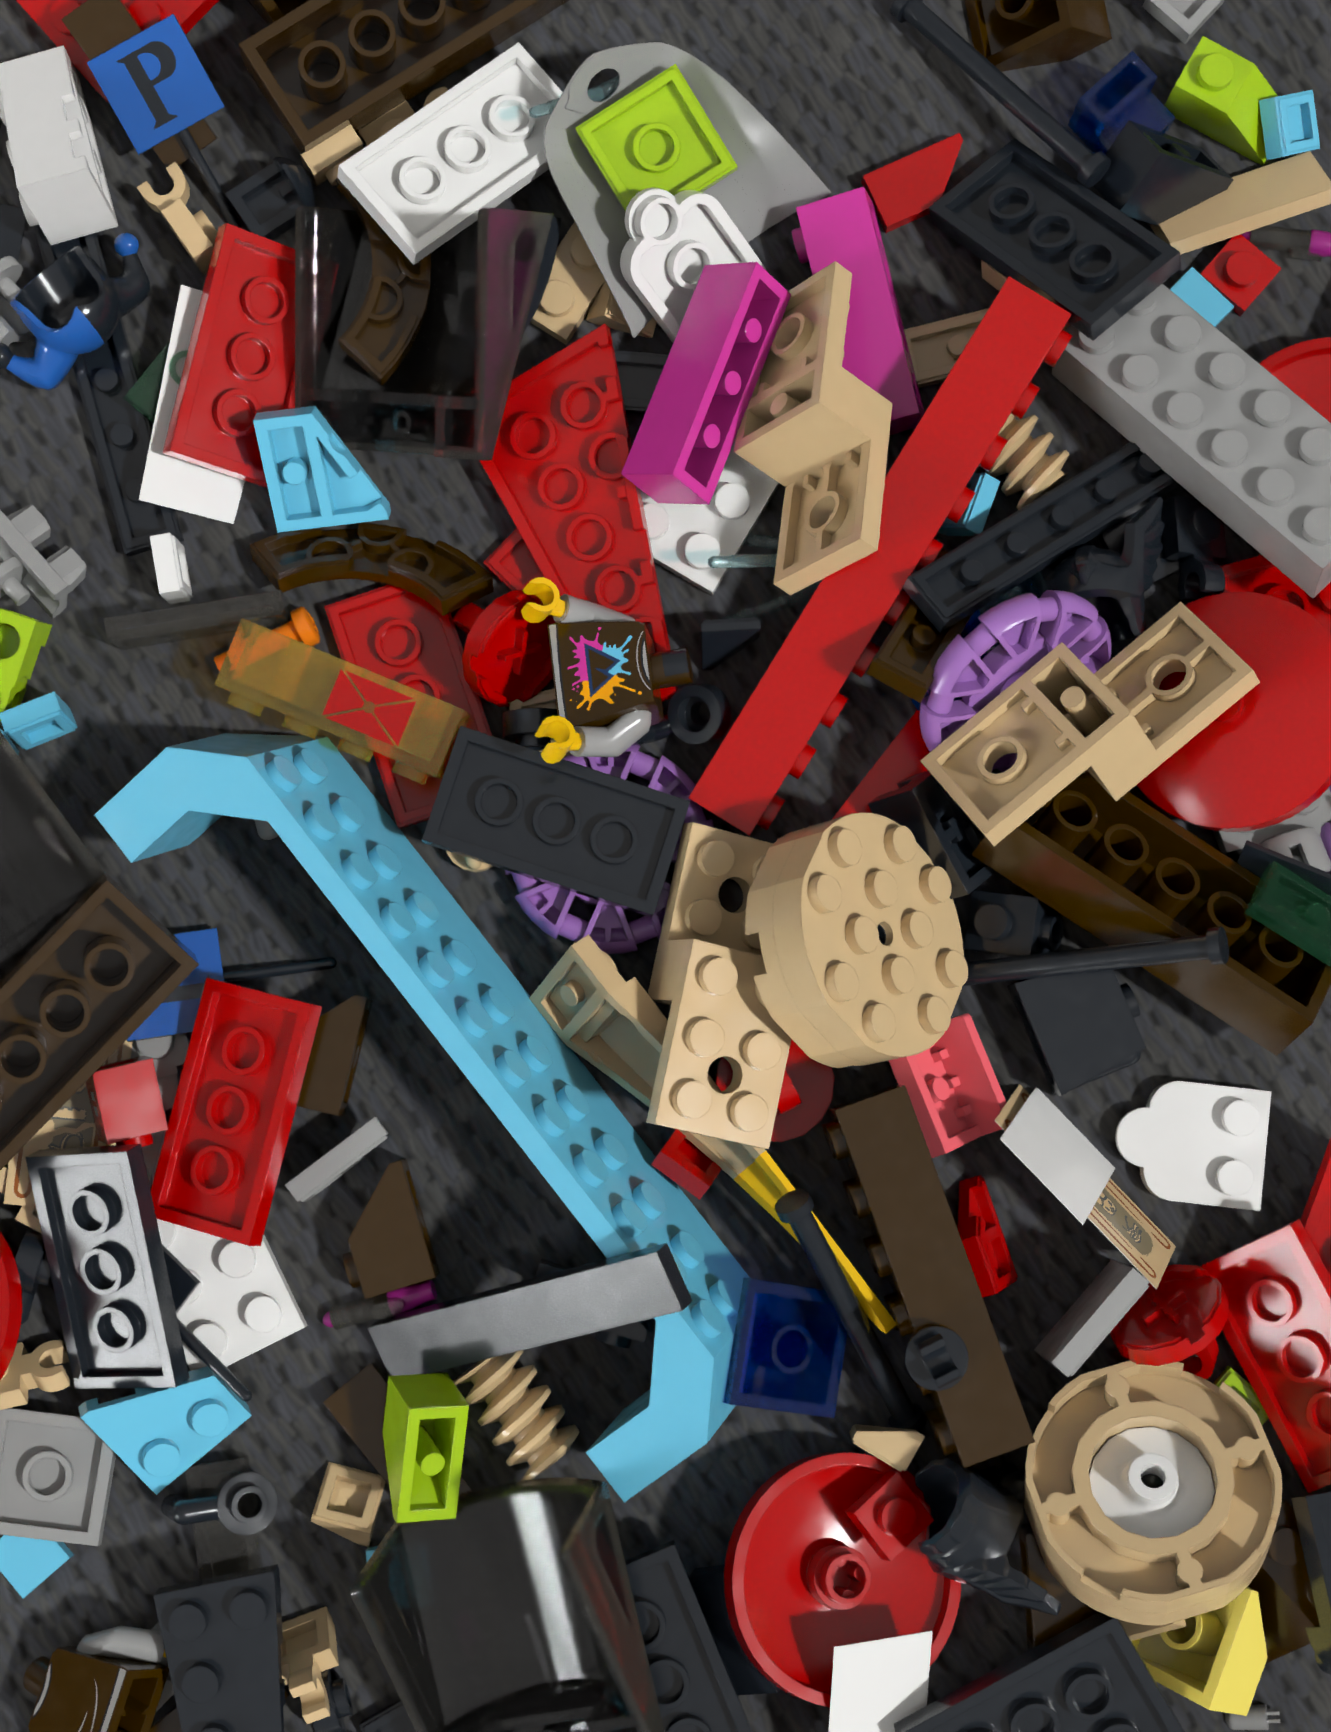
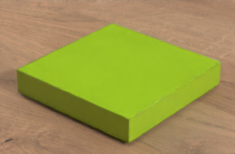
M676 64L575 128L576 133L625 212L631 199L644 189L660 188L668 191L673 196L684 190L704 192L738 169L737 164Z

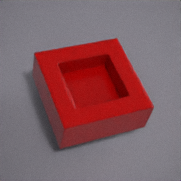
M1240 234L1232 237L1200 274L1234 305L1232 310L1241 317L1282 268Z
M675 1129L651 1165L700 1200L722 1168L685 1138L686 1136L682 1132Z
M887 1471L845 1510V1513L880 1559L890 1562L934 1521L900 1474L894 1471Z

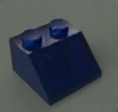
M743 1278L723 1403L829 1418L835 1417L847 1331L824 1289L766 1279Z

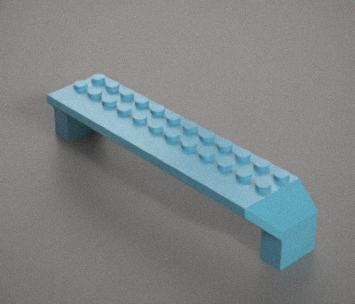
M225 733L166 747L95 814V817L131 863L188 846L222 815L268 821L606 1258L664 1243L668 1244L692 1302L683 1311L654 1318L656 1325L650 1390L624 1408L586 1451V1454L625 1503L707 1444L741 1400L765 1296L677 1183L651 1165L656 1158L652 1151L573 1050L567 1047L531 1002L527 991L327 736Z

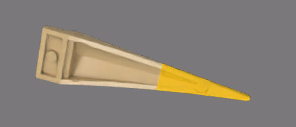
M588 934L569 947L529 999L567 1047L608 1075L646 1106L650 1107L668 1020L638 980L633 977L626 982L617 971L612 958L600 950ZM708 1074L710 1086L716 1092H722ZM679 1130L686 1136L685 1138L719 1165L725 1173L737 1182L799 1243L790 1224L783 1223L775 1211L776 1202L786 1193L796 1189L764 1148ZM812 1212L864 1313L880 1331L887 1334L896 1326V1322Z

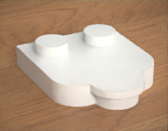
M647 188L638 192L627 206L625 228L630 239L625 244L621 253L620 268L622 275L673 343L705 265L758 262L766 270L724 208L711 195L696 190H684L673 196L668 191L660 188Z
M1185 1081L1163 1083L1150 1094L1146 1107L1133 1109L1121 1118L1115 1132L1117 1149L1126 1161L1140 1167V1175L1144 1186L1151 1194L1160 1199L1260 1211L1271 1091Z

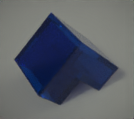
M1131 51L1079 98L1068 126L1094 153L1102 151L1106 154L1128 120L1166 133L1176 117L1151 92L1157 79L1156 74Z

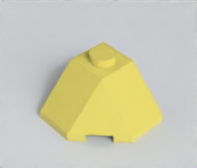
M1247 1587L1237 1598L1223 1608L1185 1619L1186 1627L1132 1640L1156 1682L1208 1710L1247 1716L1268 1658L1258 1591Z

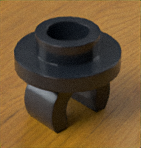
M929 1326L919 1330L911 1337L905 1349L904 1360L909 1375L917 1384L929 1390L940 1391L953 1387L963 1378L968 1367L969 1356L966 1345L958 1334L943 1326Z

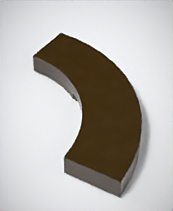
M337 179L338 190L354 207L365 227L372 251V278L370 279L365 300L356 318L338 339L339 345L378 383L383 385L400 366L420 331L431 289V253L413 265L344 184Z
M359 523L358 529L323 531L321 527L288 531L249 544L252 560L280 594L300 586L321 581L338 579L370 580L407 590L424 599L444 616L494 592L493 577L465 553L439 540L436 544L407 536L406 529Z

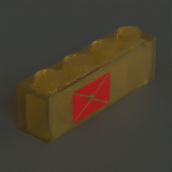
M244 618L240 621L214 684L231 692L227 703L259 717L264 706L286 715L281 726L312 739L316 738L319 729L341 737L336 749L370 762L374 752L396 760L392 772L425 785L429 774L443 779L460 726L466 727L471 716L464 709Z

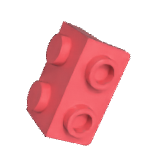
M964 1013L951 1018L947 1031L929 1049L916 1055L889 1060L898 1085L906 1086L931 1158L947 1154L981 1136L1002 1130L994 1120L1007 1102L970 1014Z

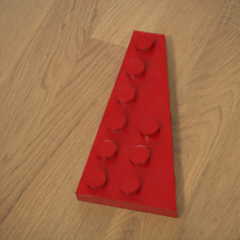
M604 323L457 413L455 417L544 578L551 580L557 586L560 597L567 594L597 603L631 616L636 621L645 623L653 640L655 653L671 649L641 490L621 474L632 448L611 332L610 328ZM678 686L660 689L662 702L671 698L678 690Z

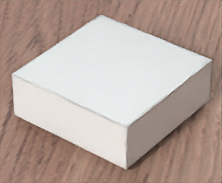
M170 532L150 536L159 594L169 604L190 601V598L193 596L184 546Z

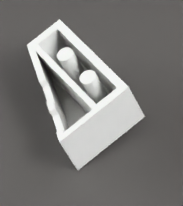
M64 45L0 63V117L7 127L9 140L6 141V147L14 168L20 203L30 227L39 225L51 245L118 227L80 79Z

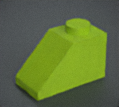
M1202 36L1173 87L1162 111L1263 166L1267 158L1259 100L1277 97L1278 95L1254 63Z
M448 1373L388 1377L383 1440L392 1512L396 1523L456 1519L469 1405Z

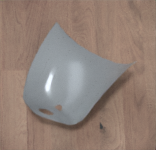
M662 42L612 47L593 53L586 58L561 94L545 125L544 133L545 157L552 178L611 290L633 338L639 334L653 316L622 275L620 268L621 253L625 244L630 239L625 228V211L576 133L575 128L676 64L738 166L737 171L702 193L711 195L718 200L747 242H750L768 228L797 212L796 207L818 201L831 193L782 135L726 79L693 55ZM607 68L615 69L619 74V84L615 92L603 101L591 100L587 93L591 79L601 70Z

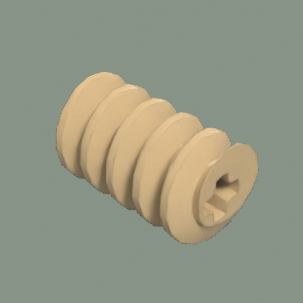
M1011 414L998 434L1007 439L1008 442L990 471H985L994 478L1009 473L1001 488L1006 496L1024 490L1017 505L1018 510L1051 491L1068 474V472L1064 474L1061 470L1069 456L1067 450L1050 456L1046 453L1054 437L1053 434L1048 432L1036 438H1032L1030 435L1038 420L1035 414L1017 421L1014 415Z
M523 1350L480 1360L453 1382L455 1385L469 1381L474 1384L465 1400L468 1405L483 1401L487 1403L488 1406L479 1418L478 1423L481 1426L498 1421L501 1423L502 1427L493 1438L492 1443L494 1446L512 1441L515 1443L516 1447L506 1460L508 1466L528 1462L530 1467L520 1481L521 1484H524L541 1474L564 1456L578 1436L579 1429L576 1425L556 1428L565 1414V1409L562 1405L542 1408L551 1393V1389L548 1385L528 1388V1385L537 1373V1369L534 1365L514 1368V1365L523 1353Z

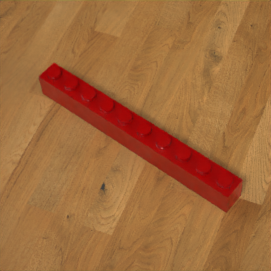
M1010 276L1007 278L885 477L878 550L822 579L688 797L689 799L749 836L756 825L768 830L786 801L776 795L788 774L799 780L817 751L816 748L807 744L816 728L821 723L830 729L849 698L839 693L851 672L862 678L880 649L879 646L871 642L879 626L884 621L893 627L911 599L902 590L907 577L912 575L914 570L918 571L935 560L944 544L934 539L946 518L956 524L958 523L976 492L966 487L978 466L989 472L1008 442L1007 439L998 435L1011 414L1021 420L1039 392L1040 388L1031 383L1036 372L1043 362L1054 367L1073 335L1063 330L1072 315L1071 313Z

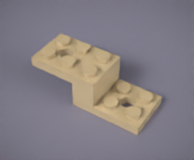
M836 261L788 291L791 294L790 300L735 439L734 453L785 487L773 584L789 595L878 550L892 403L842 367L847 317L850 308L849 299L852 273Z
M1180 601L1094 674L1061 642L920 761L990 843L995 846L1086 770L1115 801H1118L1259 684L1260 681L1254 670ZM1173 672H1186L1185 678L1180 685L1170 690H1159L1161 681L1167 675ZM1009 753L1017 754V759L1010 769L998 774L992 773V767L1000 757Z
M694 822L684 823L648 995L654 1002L670 1005L671 1007L646 1123L769 1149L791 1038L773 1020L756 986L754 976L766 974L767 972L761 953L759 933L746 935L745 914L749 889L769 847L773 843ZM728 878L736 881L743 892L742 905L734 913L725 910L720 904L718 897L721 884ZM724 1057L731 1064L733 1079L726 1090L718 1093L709 1084L708 1070L715 1059Z

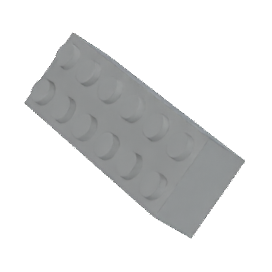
M1164 284L1157 287L1094 341L1072 325L1065 329L1073 337L1055 366L1052 367V375L1127 440L1135 443L1141 452L1146 453L1162 470L1310 597L1314 598L1331 582V423Z

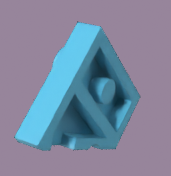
M316 406L256 413L253 423L277 533L389 520L391 513L389 501Z
M208 1366L189 1371V1379L177 1387L135 1388L136 1394L101 1404L98 1403L97 1398L85 1401L78 1407L80 1418L156 1495L252 1416L248 1404L242 1401Z

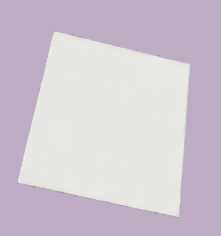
M1035 1087L1000 1138L1083 1225L1113 1174L1115 1167L1037 1087Z

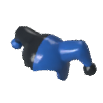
M122 233L115 239L114 248L122 256L123 273L119 276H107L100 266L80 246H77L51 263L22 288L11 300L10 304L23 323L36 337L34 356L31 358L16 356L6 344L0 343V369L6 368L24 382L38 389L50 391L60 385L79 354L89 353L105 344L114 333L119 319L138 307L150 292V281L137 254L139 249L137 238L133 234Z

